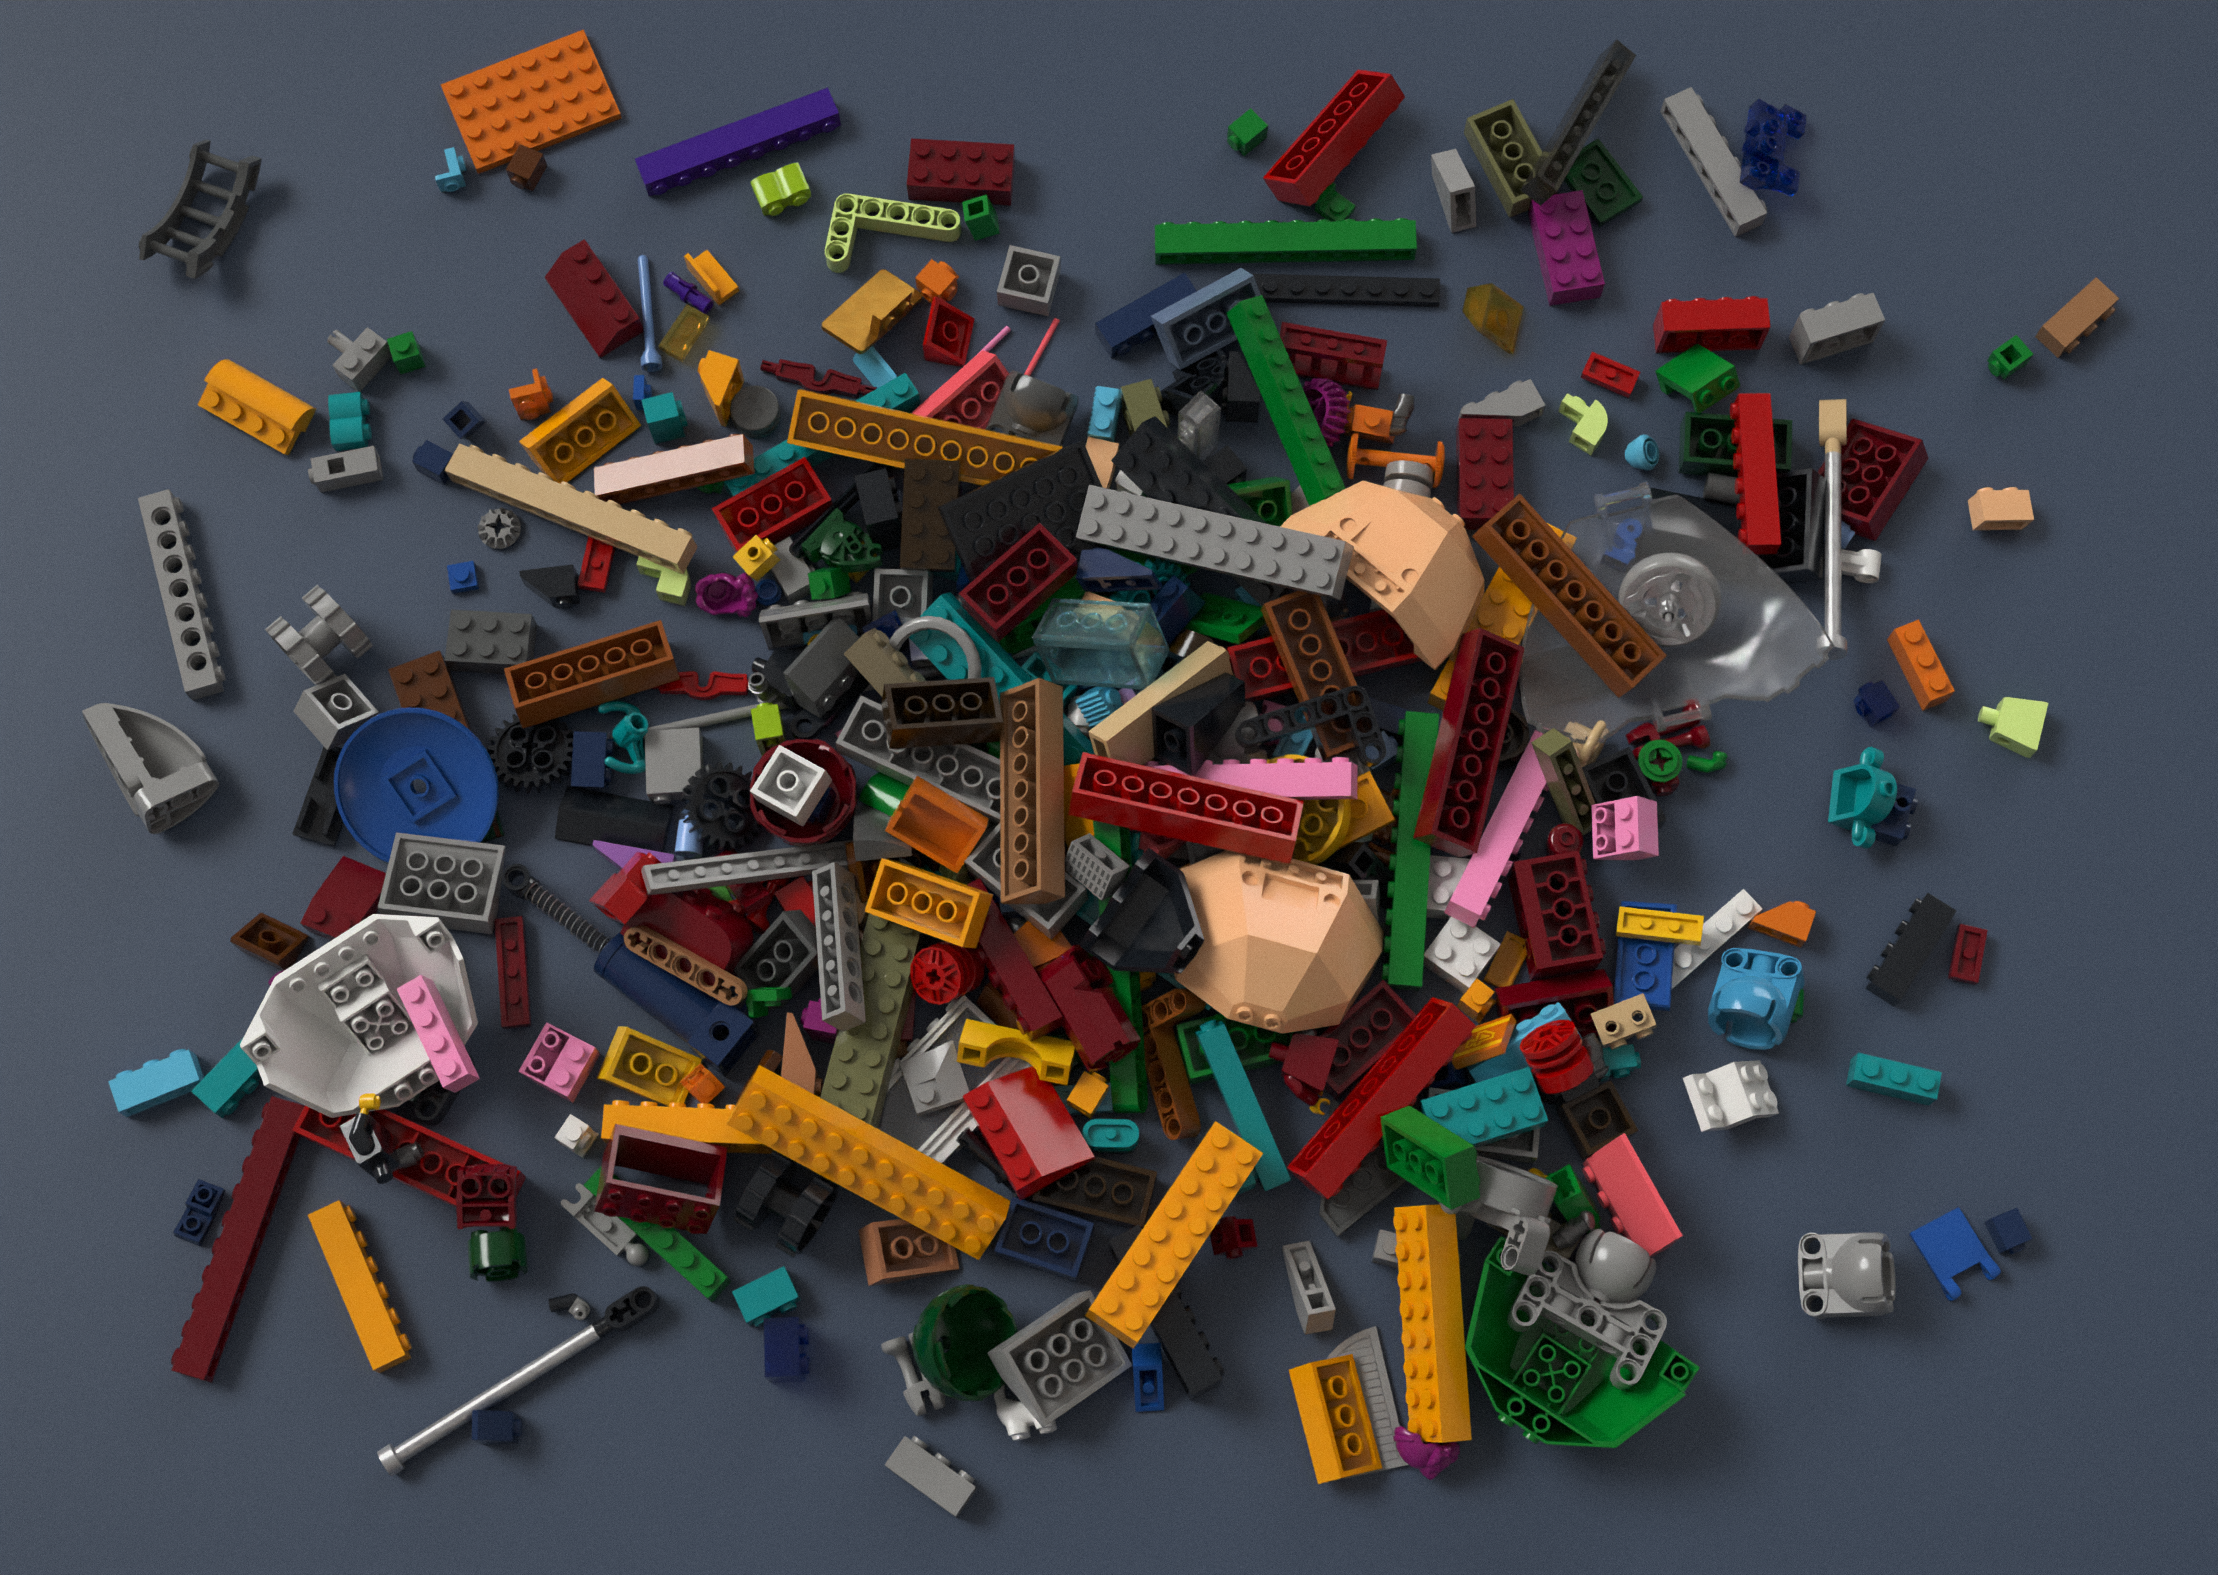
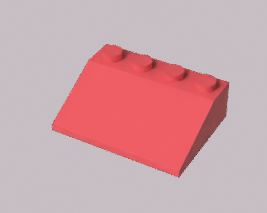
M1625 1133L1602 1147L1583 1162V1174L1590 1184L1594 1183L1597 1188V1199L1604 1209L1608 1208L1613 1218L1610 1221L1618 1234L1622 1233L1623 1237L1645 1249L1649 1253L1650 1258L1668 1249L1683 1236Z

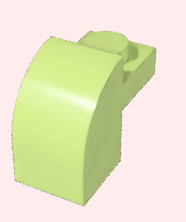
M1567 393L1561 402L1558 412L1577 423V426L1572 431L1569 442L1591 456L1602 441L1607 428V413L1602 404L1596 399L1588 407L1584 400Z
M639 556L636 565L640 574L659 578L656 588L659 600L685 606L691 588V580L687 568L684 574H680Z

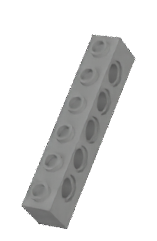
M833 862L812 871L822 1021L844 1032L866 1023L855 878L853 873Z

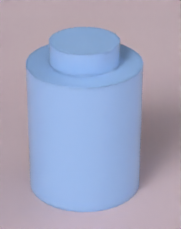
M685 819L679 820L674 853L685 858H701L704 838L697 841L699 833L697 831L689 833L690 828L693 826L692 823H683Z

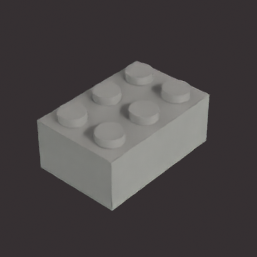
M1859 293L1847 301L1841 303L1833 301L1824 308L1818 310L1811 308L1800 313L1789 335V340L1801 365L1874 342L1885 322V318L1874 293L1867 295Z

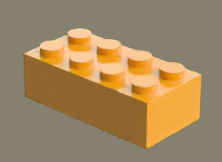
M881 858L864 912L961 947L976 948L993 894L898 860Z

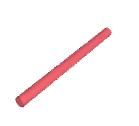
M1054 318L1024 375L1031 376L1060 322L1059 319Z

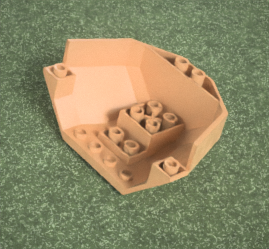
M1361 481L1291 515L1280 526L1346 541L1353 545L1354 549L1346 579L1395 618L1414 643V654L1432 669L1436 670L1449 655L1452 662L1455 661L1461 636L1468 631L1484 595V577L1464 528V521L1458 515H1451L1447 512L1441 501L1435 497L1431 499Z
M1229 850L1180 869L1184 873L1205 941L1181 974L1174 973L1179 983L1227 1019L1283 1034L1340 1024L1374 971L1382 953L1384 935L1382 928L1349 874L1296 859H1291V863L1288 864Z

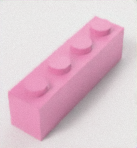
M420 975L397 988L442 1087L456 1093L479 1080V1075L434 981Z

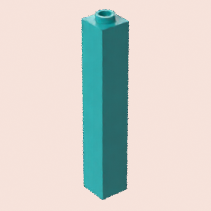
M1211 1020L1200 1025L1201 1030L1195 1032L1238 1134L1240 1138L1263 1153L1254 1167L1261 1187L1264 1191H1268L1290 1181L1291 1178L1225 1024L1221 1021L1216 1023V1020Z

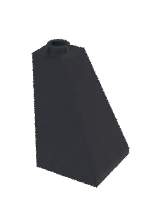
M1223 673L1152 707L1154 757L1190 776L1195 775L1233 724L1241 709L1246 706L1245 682L1228 673Z

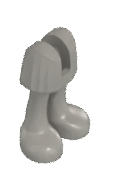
M913 1333L908 1335L911 1345ZM905 1336L882 1343V1351L887 1355H893L901 1367L907 1387L903 1394L916 1416L927 1414L925 1399L921 1395V1392L929 1390V1398L935 1410L944 1408L945 1395L934 1389L922 1373L923 1381H919L909 1355Z

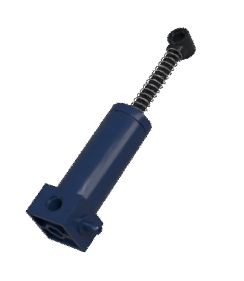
M512 864L504 870L502 874L503 884L513 896L520 897L522 900H531V903L533 905L536 904L537 908L542 909L543 913H548V917H553L554 921H558L560 926H565V930H570V933L572 935L575 934L577 939L582 940V943H587V946L592 947L594 952H598L599 956L593 968L598 976L686 1042L695 1055L724 1077L727 1076L760 1035L754 1021L748 1017L746 1003L741 1009L733 1005L724 1004L630 951L624 944V936L620 933L613 937L612 940H609L610 937H605L604 933L598 931V928H593V924H588L587 920L584 921L581 918L582 916L576 915V911H571L570 907L567 908L565 906V903H561L559 899L554 898V894L550 895L548 890L542 889L543 886H539V880L532 876L525 866ZM525 876L522 884L518 886L512 885L514 878ZM728 1035L725 1040L720 1041L723 1036Z

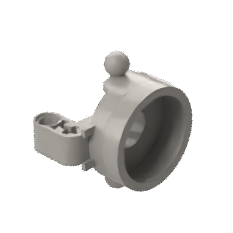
M1477 1155L1476 1166L1480 1177V1198L1452 1210L1439 1203L1441 1209L1447 1214H1456L1458 1240H1464L1469 1236L1475 1218L1509 1230L1501 1253V1265L1506 1270L1531 1276L1537 1272L1549 1240L1551 1219L1547 1218L1558 1186L1526 1170Z

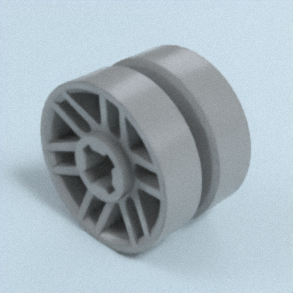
M1393 461L1386 466L1385 483L1383 486L1431 498L1430 489L1433 486L1434 471L1430 467L1414 461Z

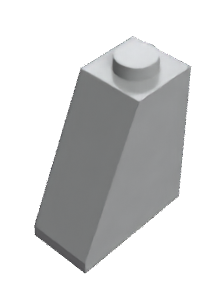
M1452 149L1432 154V177L1451 233L1476 227L1475 185L1457 150Z

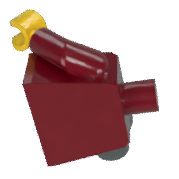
M1315 1028L1296 1031L1292 1036L1289 1046L1273 1041L1268 1057L1284 1062L1281 1071L1284 1083L1298 1099L1310 1106V1110L1313 1113L1325 1115L1320 1110V1104L1330 1105V1101L1326 1098L1318 1097V1095H1323L1339 1040L1316 1036L1317 1031Z

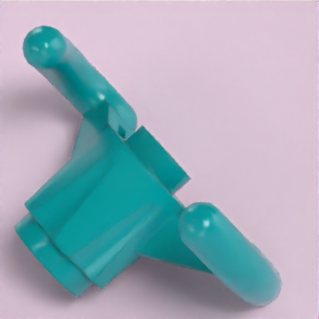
M609 701L600 704L598 711L601 714L611 711L626 713L627 716L613 729L612 736L620 747L627 749L634 762L633 764H627L613 757H607L605 765L625 774L645 772L646 762L643 737L648 732L647 719L641 714L638 707L627 702Z

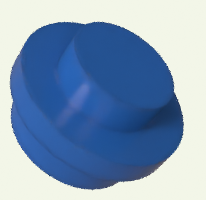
M762 580L755 587V592L758 594L756 600L762 605H774L781 598V587L774 580Z

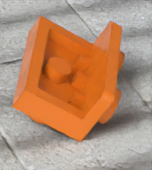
M537 368L532 369L535 383L509 389L511 401L520 420H532L542 414L551 413L549 403L554 402L550 386L548 387L546 377L540 376Z

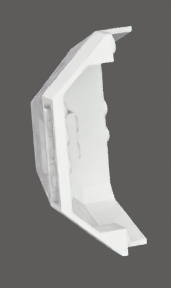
M372 914L275 976L240 1043V1047L257 1065L265 1087L331 1118L360 1113L359 1098L365 1093H375L376 1096H380L381 1104L378 1110L398 1107L427 1087L438 1082L439 1078L400 998L397 988L420 975L433 980L465 1046L476 1028L478 1020L462 954L452 934L438 917Z

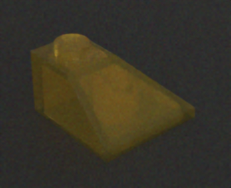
M1493 283L1467 288L1462 312L1479 333L1507 353H1514L1524 306Z

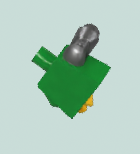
M1570 1164L1547 1175L1537 1168H1531L1528 1171L1558 1186L1554 1201L1568 1221L1552 1235L1555 1244L1560 1250L1565 1247L1571 1248L1581 1239L1584 1233L1588 1234L1594 1229H1600L1599 1221L1601 1217L1596 1205Z

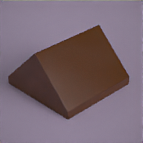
M261 912L234 934L230 942L240 951L282 971L295 964L308 941L309 935Z

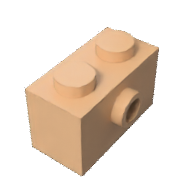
M1991 487L1977 490V493L1968 500L1973 530H2022L2034 520L2029 490H2018L2017 487L1993 490Z

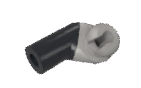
M575 1293L549 1298L551 1312L567 1310L576 1320H584L590 1313L588 1303Z

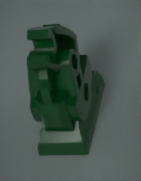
M838 508L801 545L807 560L816 563L822 559L829 566H840L844 573L863 572L882 565L881 556L872 557L876 553L883 554L882 546L880 544H873L868 534L864 533L858 525L846 521L843 513Z

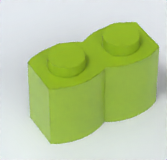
M799 163L786 165L775 172L761 175L750 181L764 216L778 215L787 206L803 205L812 197Z

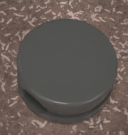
M748 386L737 392L731 401L730 413L734 426L746 437L762 438L770 435L778 427L781 411L776 396L769 389L762 386Z

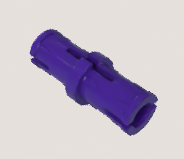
M670 272L665 277L663 286L680 296L682 302L690 303L704 315L712 309L714 300L697 290L696 285L687 283L674 272Z

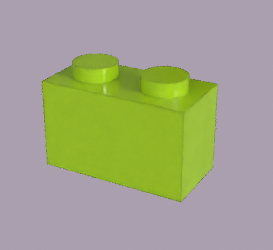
M762 703L757 705V708L750 709L755 739L761 756L770 748L787 741L778 704Z

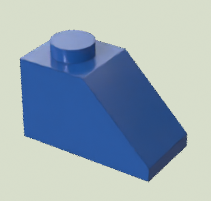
M1161 1343L1136 1344L1134 1349L1132 1348L1135 1412L1164 1410Z

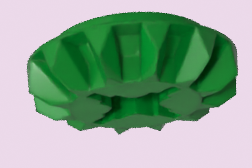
M1653 740L1645 744L1638 755V765L1644 776L1651 779L1652 782L1666 783L1675 778L1680 772L1682 756L1678 748L1671 742ZM1657 753L1661 760H1668V762L1664 763L1662 771L1658 764H1651V762L1655 761Z

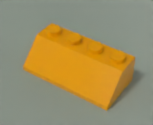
M601 378L519 442L544 474L550 476L553 481L561 484L562 481H570L638 429L641 424L614 385Z
M1353 1354L1311 1362L1289 1369L1318 1484L1382 1469Z

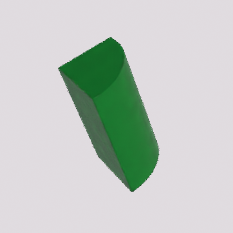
M878 772L864 786L859 801L892 816L910 786Z

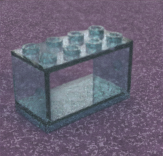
M1052 598L1032 637L1048 674L1055 684L1144 690L1155 681L1169 652L1167 642L1149 603Z

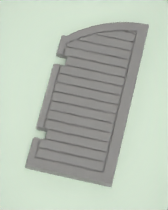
M1376 1326L1371 1327L1344 1340L1327 1357V1359L1353 1354L1382 1464V1469L1344 1479L1408 1465L1399 1455L1396 1442L1393 1440L1395 1427L1400 1425Z

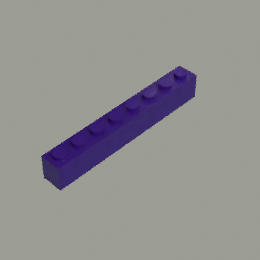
M827 87L635 158V162L648 196L661 195L668 189L676 186L688 185L692 180L710 177L719 170L734 168L746 160L758 159L765 153L785 149L788 145L798 141H807L812 136L822 132H831L836 127L841 126L840 116Z

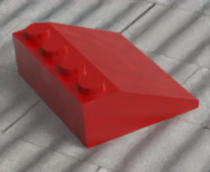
M1033 1066L988 1081L962 1096L968 1111L1020 1201L1095 1159L1094 1154L1052 1083L1040 1080Z

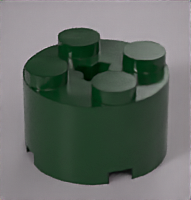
M502 1227L497 1232L488 1233L487 1230H477L471 1233V1239L467 1242L471 1279L478 1281V1276H486V1282H499L518 1278V1272L521 1270L524 1274L528 1272L526 1240L523 1234L517 1232V1227L515 1229Z

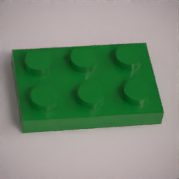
M1205 592L1199 597L1206 603L1183 629L1207 635L1211 638L1229 641L1232 644H1241L1260 629L1266 621L1260 606Z

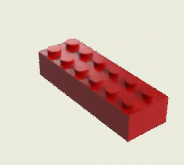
M1357 70L1263 177L1278 201L1310 207L1319 199L1321 193L1335 181V177L1343 168L1350 164L1355 154L1367 144L1369 138L1382 127L1383 122L1391 113L1398 109L1399 104L1405 98V95L1391 74Z

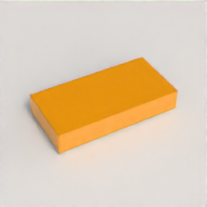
M1507 931L1483 981L1498 988L1513 985L1527 955L1526 947L1524 946L1523 949L1525 939Z

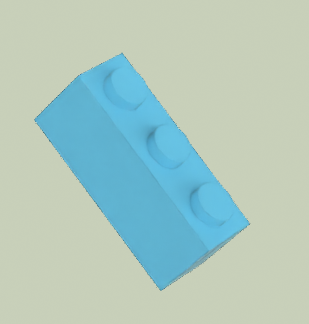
M179 1049L171 1052L168 1058L160 1061L155 1059L144 1063L143 1068L138 1070H126L118 1073L115 1079L108 1081L118 1112L129 1117L191 1092L204 1078L197 1055L189 1049Z

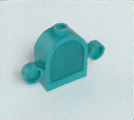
M1867 747L1861 753L1858 765L1834 770L1828 823L1847 830L1852 829L1853 844L1863 849H1868L1873 845L1876 834L1871 825L1877 824L1887 817L1894 806L1897 795V784L1894 776L1887 771L1879 769L1884 761V753L1874 747Z

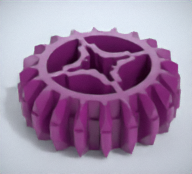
M1313 378L1312 381H1305L1302 388L1327 446L1333 447L1335 441H1340L1339 434L1345 433L1344 425L1349 423L1347 415L1351 411L1347 409V406L1351 401L1346 398L1347 392L1338 383L1326 378Z

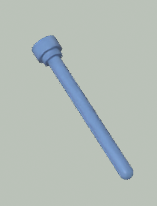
M640 255L638 257L645 343V351L640 358L641 369L646 372H656L662 369V357L655 348L648 258L645 255Z

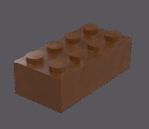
M440 650L388 669L402 708H424L443 713L462 723L472 732L450 669L444 661L445 658Z

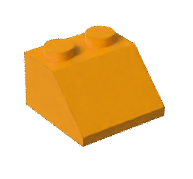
M708 350L706 358H702L699 362L698 373L700 374L701 384H703L706 396L721 426L726 427L731 415V401L736 393L741 390L745 380L739 359Z

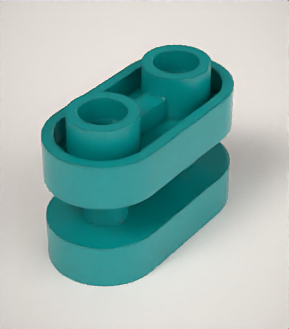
M1092 1119L1084 1125L1082 1130V1136L1093 1153H1129L1139 1143V1129L1133 1121L1128 1119Z

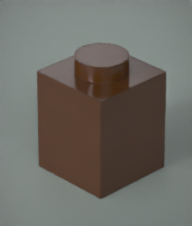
M520 144L507 166L506 172L512 185L519 189L527 188L534 191L547 168V163L542 153Z

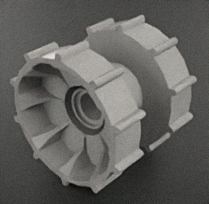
M316 585L302 597L306 605L316 616L312 621L297 632L280 616L265 630L294 664L315 685L337 677L324 662L323 658L340 643L357 659L373 645L339 604L325 590Z

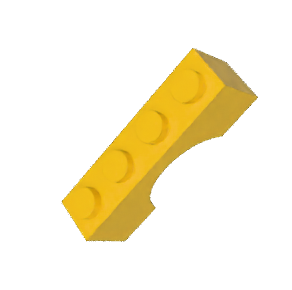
M966 1019L959 1040L957 1062L985 1068L991 1061L998 1058H1019L1030 1063L1036 1069L1040 1080L1068 1085L1076 1049L1069 1040L1044 1035L1031 1042L1028 1035H1023L1020 1030Z

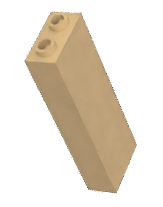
M1207 641L1093 727L1088 733L1095 755L1139 765L1146 764L1154 757L1152 707L1223 673L1234 676L1227 650Z

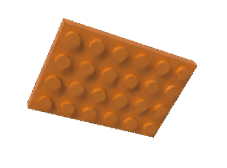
M584 29L441 84L478 174L510 162L520 144L539 151L622 118Z

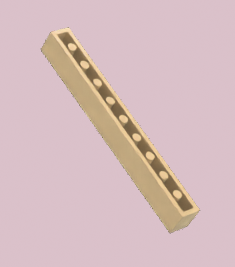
M459 443L444 470L452 482L638 557L645 558L680 574H684L697 549V545L692 538L693 535L682 528H678V530L672 529L662 520L654 519L652 521L637 510L627 511L622 509L620 504L612 500L602 501L592 492L585 491L582 493L567 482L557 483L550 476L539 472L537 475L530 472L522 464L516 463L512 465L507 463L503 457L497 454L487 455L482 449L474 445L467 447Z

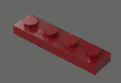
M523 916L495 919L501 1027L503 1029L531 1026L524 918Z

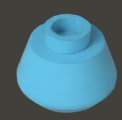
M1643 434L1630 442L1625 450L1627 463L1633 468L1647 471L1652 470L1659 460V449L1655 440Z

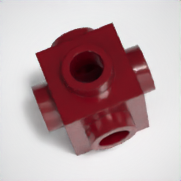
M1236 1216L1224 1217L1219 1219L1220 1224L1215 1225L1210 1233L1214 1255H1226V1259L1242 1257L1243 1251L1258 1247L1253 1219H1236Z

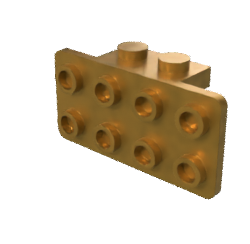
M882 269L822 322L821 329L856 353L864 354L921 302V292L889 271Z

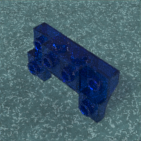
M1759 98L1749 107L1748 120L1744 130L1746 133L1745 143L1742 147L1743 159L1740 183L1752 190H1775L1791 197L1798 192L1800 172L1784 164L1783 160L1786 135L1800 139L1805 134L1807 115L1787 104L1779 110Z

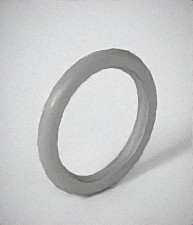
M934 616L914 618L898 628L889 640V644L896 651H899L904 641L919 631L930 629L944 632L958 642L967 657V679L981 678V662L974 642L962 628L947 619Z

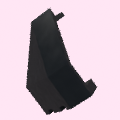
M1148 848L1134 864L1126 881L1110 898L1103 913L1088 929L1080 947L1114 971L1181 974L1194 959L1205 941L1184 873Z

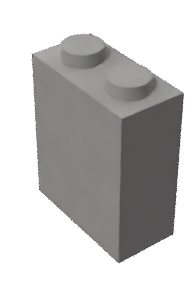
M700 728L655 730L646 733V793L650 801H654L655 804H669L671 800H680L684 795H688L682 790L686 785H690L687 780L691 776L696 777L695 772L700 768L704 770L703 735Z

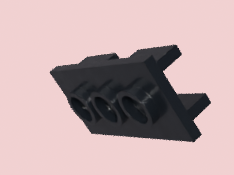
M336 746L329 750L323 747L293 830V836L335 847L344 823L338 811L334 794V773L339 754L342 750L341 747Z

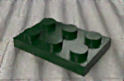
M1599 138L1557 162L1555 165V169L1572 192L1583 190L1587 211L1599 227L1642 202L1643 196Z

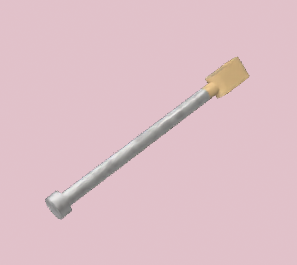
M1846 399L1819 400V447L1825 446L1826 479L1825 636L1819 640V655L1828 660L1841 659L1847 655V639L1842 636L1841 446H1847Z

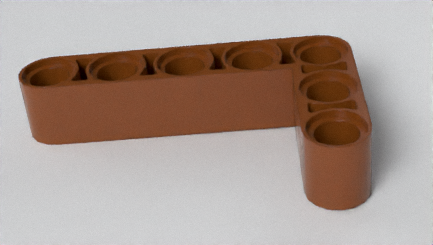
M1187 988L1173 989L1142 1006L1146 1072L1163 1131L1170 1140L1196 1137L1201 1129L1199 1115L1172 1027L1201 1012L1206 1006L1205 1001Z

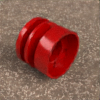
M943 940L922 949L914 956L910 965V978L913 988L921 998L929 1003L941 1005L969 994L980 986L984 977L985 964L981 965L975 954L976 948L961 947Z
M1556 1020L1546 1023L1527 1034L1521 1041L1520 1049L1527 1064L1532 1068V1074L1540 1091L1546 1094H1556L1574 1088L1585 1081L1593 1072V1062L1586 1048L1582 1046L1583 1041L1572 1021Z

